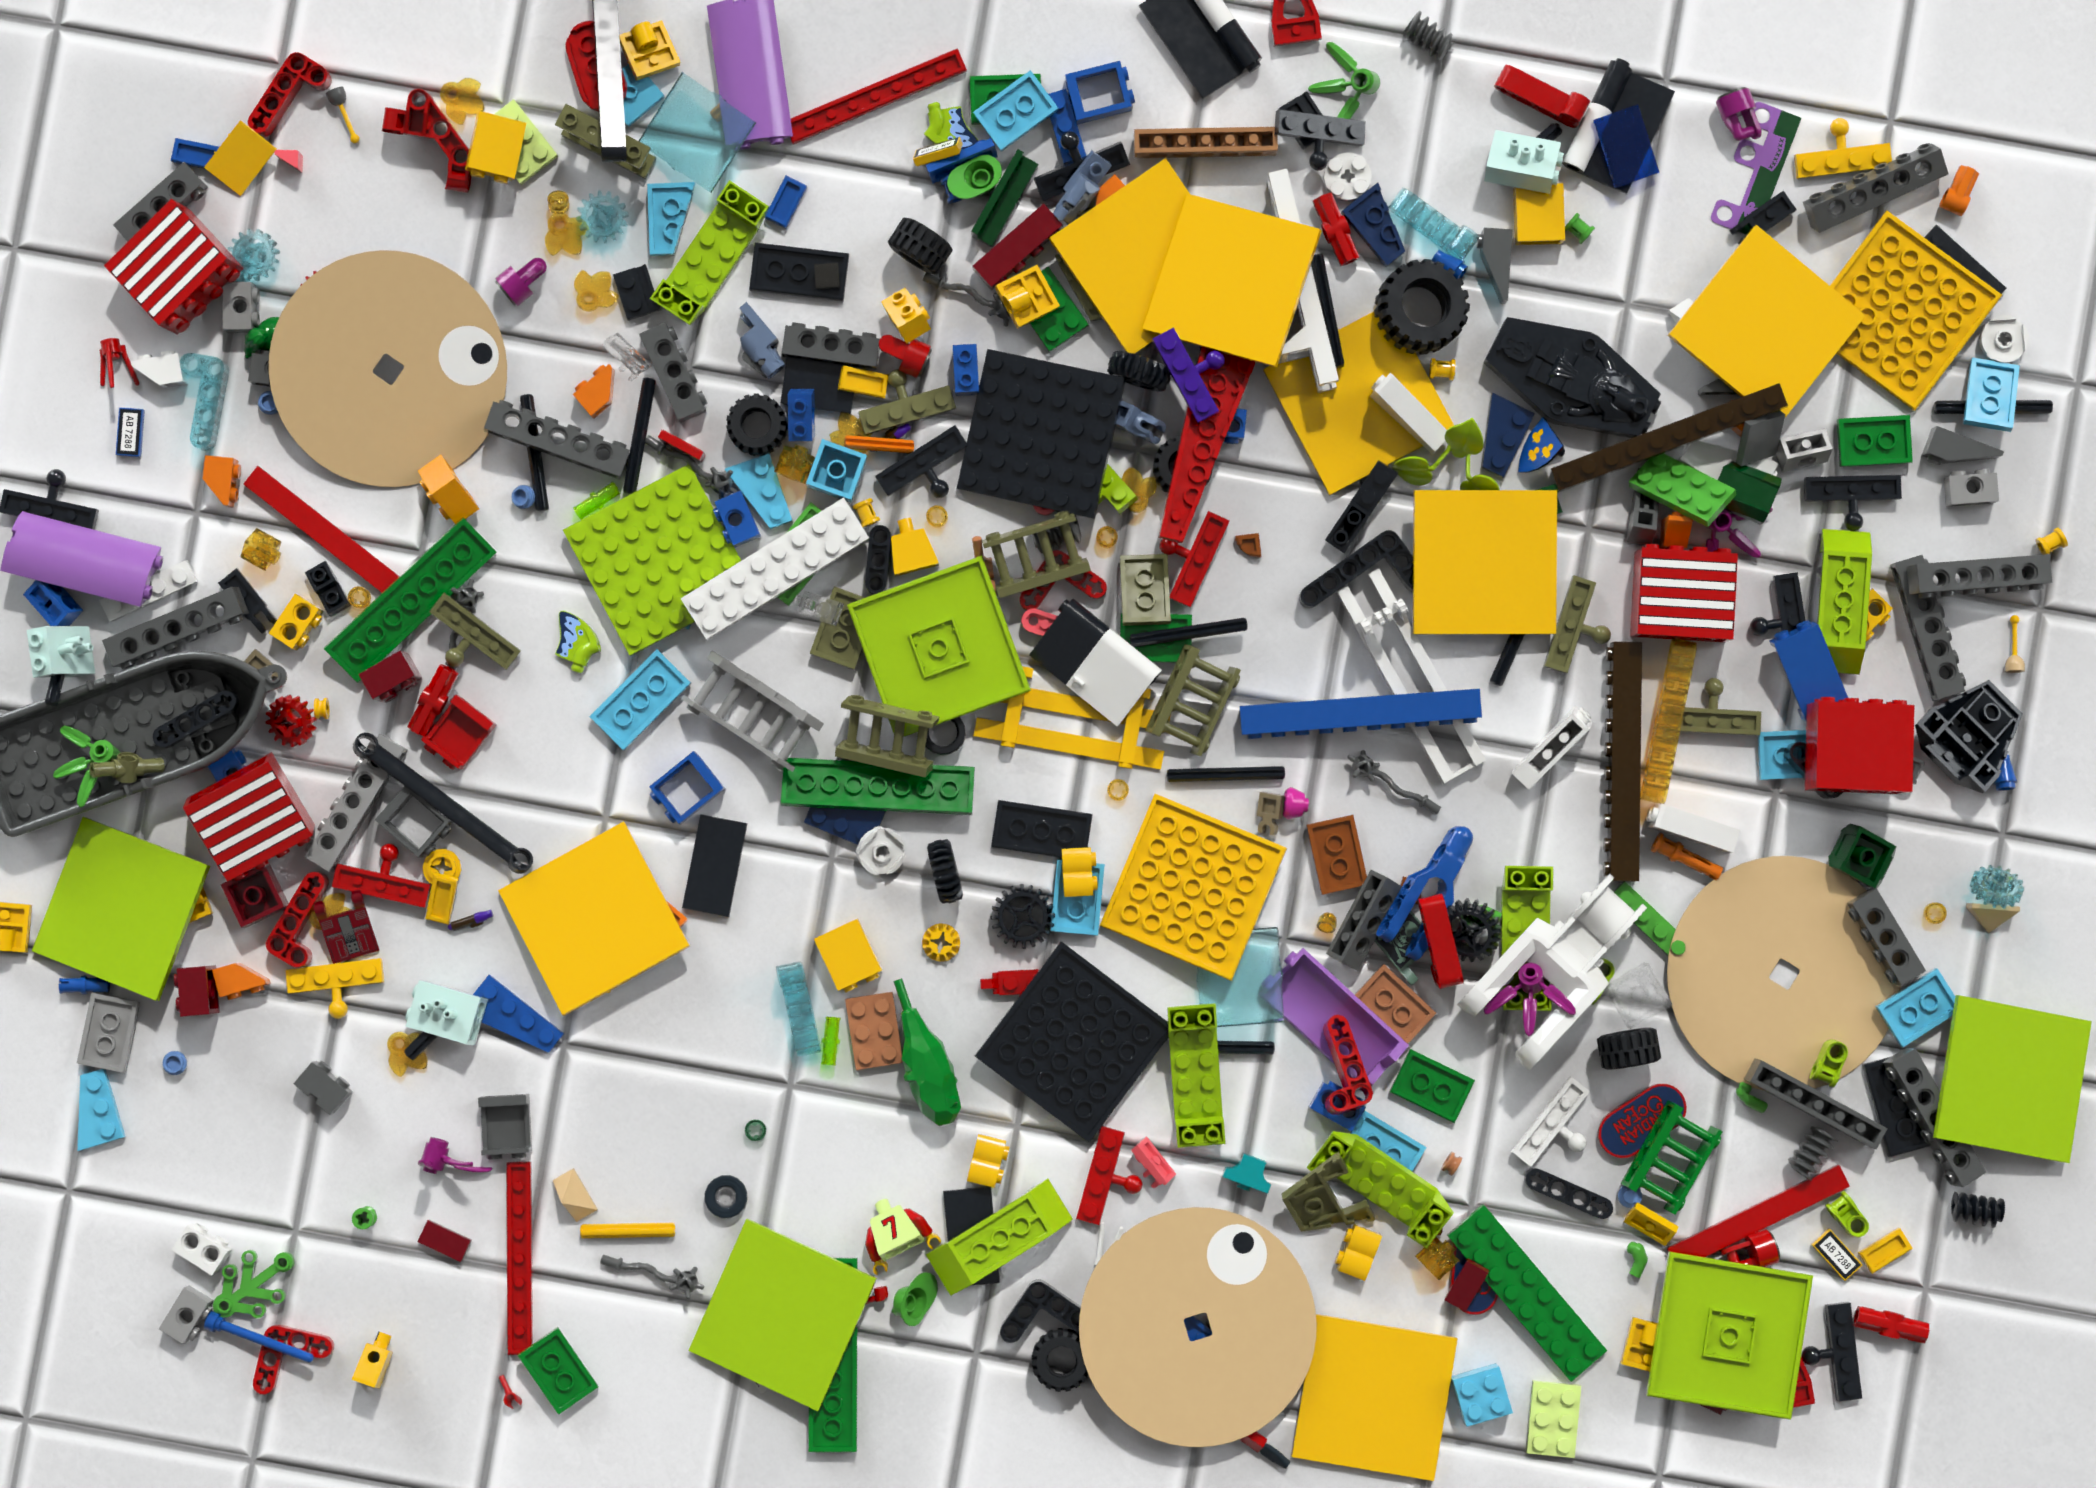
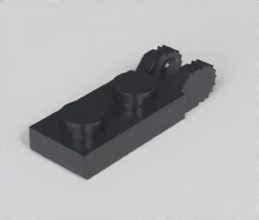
M1782 191L1744 217L1742 222L1729 231L1733 235L1741 231L1746 225L1750 229L1757 225L1766 232L1797 209L1786 193ZM1746 236L1741 238L1738 244H1740Z
M238 568L218 582L223 590L230 587H239L249 614L245 615V617L253 623L259 632L263 634L266 631L264 624L255 617L260 611L265 614L269 622L276 623L277 618L267 608L266 602Z

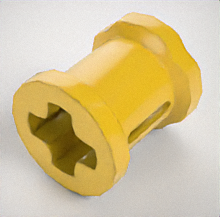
M1431 358L1429 378L1444 377L1453 381L1456 360L1441 361Z
M872 498L852 506L853 510L857 511L863 528L880 521L871 504L873 502Z
M2058 527L2049 535L2035 539L2042 555L2050 554V552L2060 547L2065 548L2068 546L2065 535Z

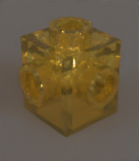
M795 444L794 448L784 445L774 472L790 480L806 484L815 457L807 454L808 449Z
M256 528L245 540L240 557L266 571L271 564L275 565L281 556V552H279L281 541Z
M1437 1237L1434 1238L1427 1249L1424 1247L1415 1256L1438 1280L1452 1270L1459 1261L1453 1254L1456 1249L1447 1240L1442 1243Z

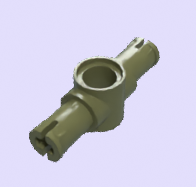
M122 752L117 755V759H111L110 762L90 763L89 766L92 778L112 776L122 783H133L137 780V776H143L144 773L164 772L165 769L162 758L142 759L137 754L131 752Z

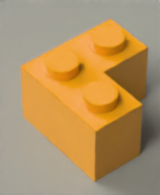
M439 455L418 470L422 478L419 483L427 492L426 495L434 505L439 503L441 506L439 511L446 520L451 518L456 524L463 517L466 519L479 510L473 497L460 482L454 470L442 455Z

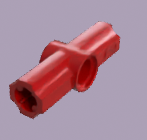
M1332 192L1314 199L1312 202L1321 220L1323 234L1328 244H1331L1340 267L1359 259L1355 244L1350 236L1351 231L1344 215H1341Z
M440 664L429 686L427 685L421 693L417 702L419 705L407 726L412 732L422 736H426L429 733L437 715L444 709L449 699L448 694L459 675L453 668Z
M1857 1306L1853 1317V1325L1855 1327L1875 1331L1883 1336L1895 1339L1904 1338L1919 1343H1925L1929 1336V1323L1906 1318L1905 1315L1886 1310L1882 1312L1872 1308Z

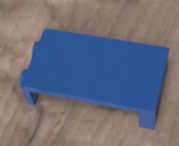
M1809 620L1796 625L1797 629L1790 632L1788 630L1778 632L1774 635V639L1769 640L1770 644L1777 651L1800 709L1797 710L1800 718L1806 722L1807 704L1813 703L1814 699L1835 697V702H1838V700L1848 698L1821 629L1817 623L1810 622Z

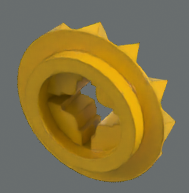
M437 849L425 858L423 874L429 883L432 884L435 873H440L439 870L432 867L441 865L443 857L445 866L452 868V870L444 871V875L459 878L462 869L460 859L454 852L447 849Z
M935 924L924 933L922 938L923 950L929 958L935 961H948L959 951V934L948 924ZM942 932H945V941L952 945L943 946L940 953H938V945L931 942V939H939L942 936Z

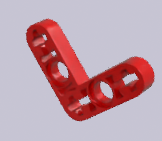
M1060 550L1052 551L1054 557L1062 556L1061 561L1063 564L1068 563L1069 555ZM1045 560L1043 561L1039 569L1036 571V573L1045 570L1043 569L1046 565ZM1092 571L1084 572V576L1080 581H1073L1070 577L1064 579L1093 599L1102 598L1107 591L1106 582ZM1088 574L1092 576L1089 580L1093 584L1101 583L1100 588L1103 590L1101 593L1096 592L1092 594V587L1086 584L1085 588L1080 586L1086 581ZM1056 581L1050 583L1047 587H1035L1037 590L1044 592L1042 596L1037 593L1034 598L1035 605L1030 604L1026 606V600L1024 599L1025 595L1031 596L1034 590L1023 591L1019 599L1021 607L1024 610L1037 609Z
M273 1325L264 1333V1336L274 1339V1337L270 1336V1333L278 1330V1334L281 1336H287L288 1332H290L287 1344L295 1347L293 1344L294 1336L302 1335L306 1343L303 1348L298 1349L309 1352L316 1358H325L334 1350L333 1340L322 1334L283 1325ZM311 1337L314 1338L312 1343L315 1344L325 1341V1346H328V1350L321 1353L319 1347L312 1346L311 1351H309ZM278 1339V1340H277V1341H280V1342H282V1343H285V1342H286L285 1339ZM262 1345L253 1379V1387L257 1393L267 1394L276 1387L284 1354ZM273 1353L276 1356L277 1362L274 1366H268L264 1362L265 1354ZM266 1371H274V1374L269 1373L267 1377V1382L271 1383L270 1386L263 1389L259 1380L264 1379Z

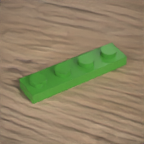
M1623 881L1614 893L1634 911L1641 904L1647 907L1634 924L1667 956L1669 955L1670 946L1674 954L1680 955L1684 953L1686 949L1684 942L1676 940L1671 945L1676 929L1630 885Z

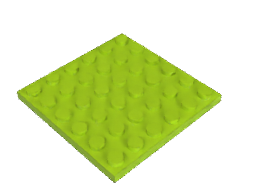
M689 464L563 529L630 656L695 623L681 598L741 561L733 544L727 543L722 532L725 529L721 522H718L713 507Z

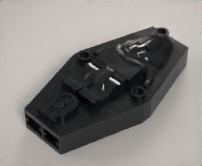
M1507 317L1483 362L1541 417L1556 425L1633 438L1647 432L1651 424L1648 419L1651 413L1656 414L1661 404V401L1658 400L1661 393L1604 340L1588 331Z

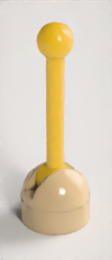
M2012 615L2010 617V622L2012 623V656L2006 660L2005 672L2021 673L2025 672V663L2017 655V624L2019 623V617Z

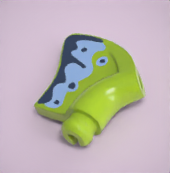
M938 102L928 105L929 127L924 135L931 142L937 144L960 137L963 143L961 149H965L979 141L967 127L963 119L961 106L941 109Z
M560 611V642L555 655L573 662L571 666L572 671L583 673L584 666H587L590 657L601 651L599 639L584 620L569 612Z

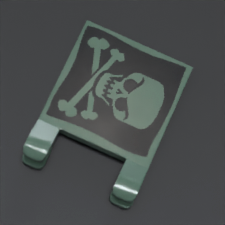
M1410 911L1392 941L1387 943L1378 936L1374 941L1410 985L1416 983L1418 977L1408 967L1414 961L1406 956V949L1412 940V934L1416 933L1421 925V922L1412 911Z

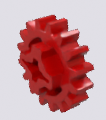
M291 694L285 697L281 696L269 705L271 710L266 712L270 719L265 721V724L272 727L268 732L276 734L274 737L275 741L282 739L283 746L289 743L291 747L306 743L307 740L313 737L311 732L317 728L312 725L317 720V718L311 717V713L314 710L307 709L308 702L301 703L300 696L292 698Z

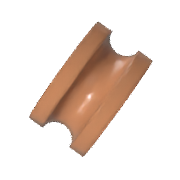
M1451 1152L1444 1161L1441 1170H1448L1449 1175L1452 1176L1459 1167L1462 1157H1455V1153Z

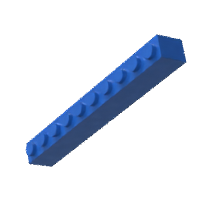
M1480 688L1246 705L1240 706L1242 735L1247 734L1248 739L1262 738V733H1271V737L1286 736L1285 732L1295 731V736L1310 735L1309 730L1319 729V734L1333 733V728H1343V732L1357 731V726H1367V730H1380L1381 725L1391 724V729L1405 728V723L1415 722V727L1429 726V721H1439V725L1453 724L1454 719H1463V723H1477V718H1482Z

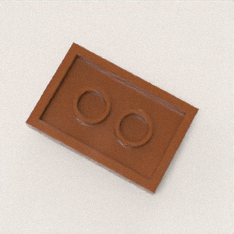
M1354 815L1307 824L1306 827L1321 895L1362 886L1367 874Z

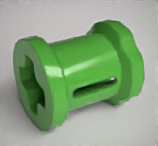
M1576 213L1565 226V231L1569 230L1579 239V243L1582 244L1594 231L1595 227H1590L1579 218L1580 214Z
M370 1206L359 1208L352 1215V1223L358 1229H367L377 1221L376 1211ZM367 1213V1218L370 1220L363 1223V1218L360 1215Z

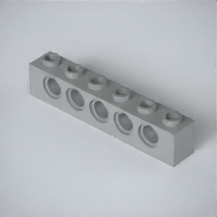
M379 734L376 737L379 745L399 760H402L408 749L385 735ZM370 741L367 748L374 750V745ZM360 758L355 766L357 771L353 778L349 777L342 787L345 790L340 798L337 797L330 807V810H332L328 819L324 818L317 828L320 832L315 839L312 838L305 848L307 853L304 857L328 872H334L337 863L340 862L391 778V775L380 767L377 768L368 758ZM365 775H370L372 778V784L368 788H364L361 784V780ZM356 795L360 803L358 807L353 809L349 805V799L351 796ZM343 815L347 819V825L345 828L340 829L336 821L338 817ZM328 836L333 837L335 841L331 849H327L324 846V840Z

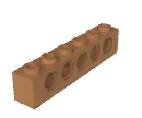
M1275 127L1134 129V158L1276 156L1278 151V135H1274Z

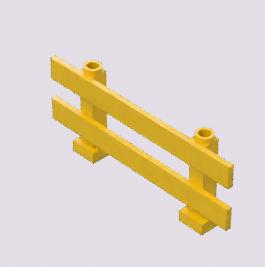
M1022 666L1026 678L1032 679L1034 668ZM1030 688L1031 691L1001 701V703L1008 704L1005 722L978 717L976 719L973 736L1001 741V746L1015 748V744L1115 761L1119 762L1118 767L1132 769L1133 765L1161 770L1163 750L1136 746L1139 728L1147 727L1154 710L1143 708L1144 700L1150 699L1151 689H1147L1120 723L1125 725L1122 743L1019 725L1022 706L1111 722L1081 697Z

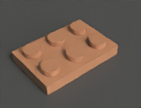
M1382 964L1355 993L1358 999L1407 1044L1436 1014L1430 1006L1385 964Z
M893 992L845 999L856 1070L903 1063Z

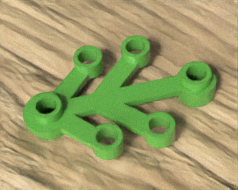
M253 1250L245 1251L241 1257L244 1266L240 1289L232 1294L234 1277L238 1274V1268L233 1264L226 1265L222 1270L224 1277L222 1294L218 1295L213 1302L214 1311L221 1314L220 1317H229L235 1312L251 1314L254 1318L264 1316L266 1313L264 1304L256 1303L250 1305L240 1303L239 1301L248 1296L268 1299L275 1304L283 1302L286 1297L284 1290H269L257 1287L279 1271L286 1272L290 1270L295 1263L293 1255L289 1252L279 1253L274 1258V1264L252 1279L254 1263L257 1261L258 1256ZM247 1253L253 1255L252 1262L246 1260ZM281 1258H284L287 1261V1265L285 1267H282L279 1264V1260ZM228 1267L234 1270L233 1276L227 1275L226 1270ZM275 1292L281 1293V1300L274 1298ZM222 1301L228 1303L229 1307L227 1310L222 1309ZM256 1306L262 1308L261 1315L255 1313L254 1309Z

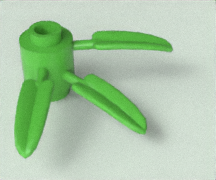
M1327 42L1326 47L1331 55L1348 72H1354L1351 81L1345 82L1344 78L1318 82L1310 85L1308 90L1318 94L1337 93L1345 91L1346 86H1352L1357 93L1354 98L1350 97L1337 116L1338 118L1350 119L1360 105L1357 100L1361 93L1367 95L1374 94L1380 87V78L1377 73L1368 69H1357V61L1345 50L1333 42Z
M64 725L61 727L60 733L81 748L88 746L91 759L86 760L85 757L74 759L55 770L53 777L58 779L82 771L90 763L110 762L111 759H117L120 751L107 740H99L92 744L90 743L91 739L89 736ZM89 770L86 771L78 792L77 804L80 808L86 804L98 778H92Z

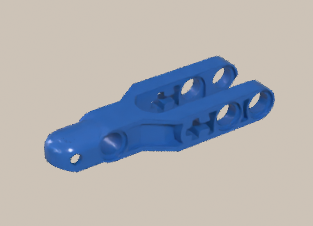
M1465 826L1451 828L1434 852L1426 868L1408 875L1377 929L1376 935L1379 938H1382L1387 943L1395 938L1430 878H1439L1438 891L1435 895L1442 893L1446 908L1449 905H1453V881L1465 861V855L1473 842V834L1469 828ZM1421 923L1417 932L1412 934V940L1406 949V956L1413 961L1419 960L1428 948L1423 923Z

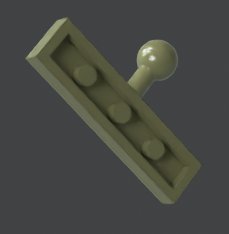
M899 369L892 370L888 375V382L896 389L899 400L858 411L864 435L955 410L956 406L950 386L908 397L904 386L907 381L906 374L899 371Z
M1575 575L1572 576L1556 625V634H1553L1544 667L1568 673L1580 633L1591 636L1598 644H1605L1610 640L1611 632L1608 627L1604 625L1592 627L1583 624L1596 582Z
M445 592L429 611L463 637L456 648L449 649L445 654L447 664L452 667L460 666L463 663L464 653L471 644L506 670L521 652L518 647Z
M1711 678L1704 686V690L1709 696L1708 708L1665 706L1663 730L1758 736L1761 733V711L1718 709V696L1722 694L1724 686L1719 679Z

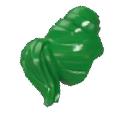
M279 317L267 318L260 323L258 328H253L245 335L244 357L246 359L250 358L252 353L259 349L270 351L271 340Z

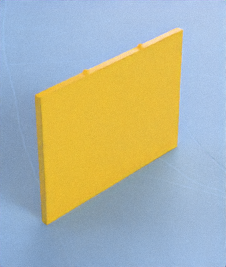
M240 120L218 150L214 152V155L204 168L241 196L277 148Z

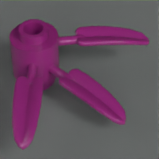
M1724 509L1709 527H1706L1711 529V539L1706 540L1707 552H1713V550L1719 548L1716 532L1727 530L1730 533L1728 538L1741 550L1754 558L1761 556L1758 548L1739 529L1732 530L1730 528L1732 518H1735L1737 521L1746 520L1745 518L1733 513L1730 514L1729 511Z
M1535 963L1524 964L1518 973L1520 983L1514 988L1509 985L1502 989L1484 1008V1014L1486 1015L1494 1012L1517 995L1516 991L1521 988L1525 993H1528V998H1525L1523 1001V1023L1525 1033L1529 1037L1534 1032L1537 1013V1000L1533 998V994L1540 992L1542 988L1544 989L1543 994L1570 1015L1576 1014L1573 1004L1559 989L1552 984L1548 987L1544 984L1543 971Z
M430 1137L429 1142H426L422 1158L418 1161L419 1166H424L423 1171L437 1174V1171H443L445 1164L469 1172H489L492 1170V1167H473V1162L451 1159L447 1156L449 1142L435 1137Z

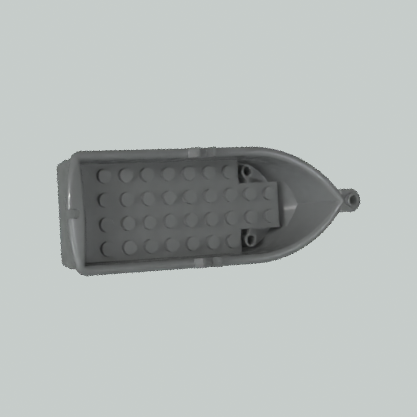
M177 652L155 658L118 673L103 675L104 678L96 681H86L85 685L62 692L57 706L47 705L45 699L0 715V829L7 836L16 837L196 772L213 764L228 754L245 737L259 715L267 692L278 689L286 683V670L276 664L257 669L242 660L216 652ZM274 672L278 674V678L275 681L271 678ZM221 691H232L238 696L239 705L237 709L177 744L165 748L159 747L154 743L153 732L155 729ZM224 696V702L219 705L215 704L214 701L212 703L217 708L223 705L230 707L229 702L232 698ZM205 706L201 709L200 716L202 719L208 720L211 718L212 710L210 707ZM187 718L182 719L179 725L180 729L183 732L189 731L191 721ZM64 725L72 727L89 736L91 739L90 743L92 744L99 740H107L120 753H135L142 759L162 758L165 764L164 772L144 773L143 776H137V780L133 783H122L112 776L98 777L86 804L80 808L77 804L78 792L90 764L87 765L86 769L56 779L53 777V774L59 767L80 757H85L86 760L91 759L90 748L88 746L81 748L60 733V729ZM173 730L170 733L162 731L160 741L168 742L167 737L177 734L176 731Z

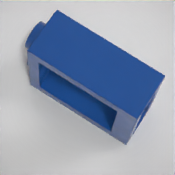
M1120 61L1065 74V82L1077 125L1132 111V104L1135 103L1132 89H1127L1126 81L1129 80L1126 66L1122 67ZM1116 71L1124 102L1084 112L1077 81Z
M696 751L690 753L649 786L652 790L650 793L652 799L658 805L662 803L667 809L664 812L672 823L677 821L678 824L684 823L726 789ZM692 763L713 790L681 815L660 788Z

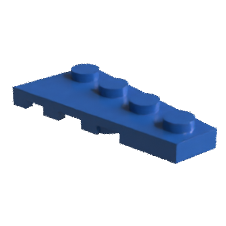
M490 974L473 994L488 999L482 1023L549 1053L565 1034Z

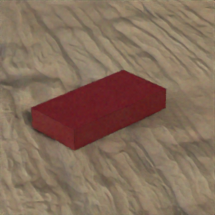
M427 1220L417 1242L462 1262L472 1239L436 1222Z
M1467 1259L1444 1300L1466 1312L1488 1275L1489 1270Z

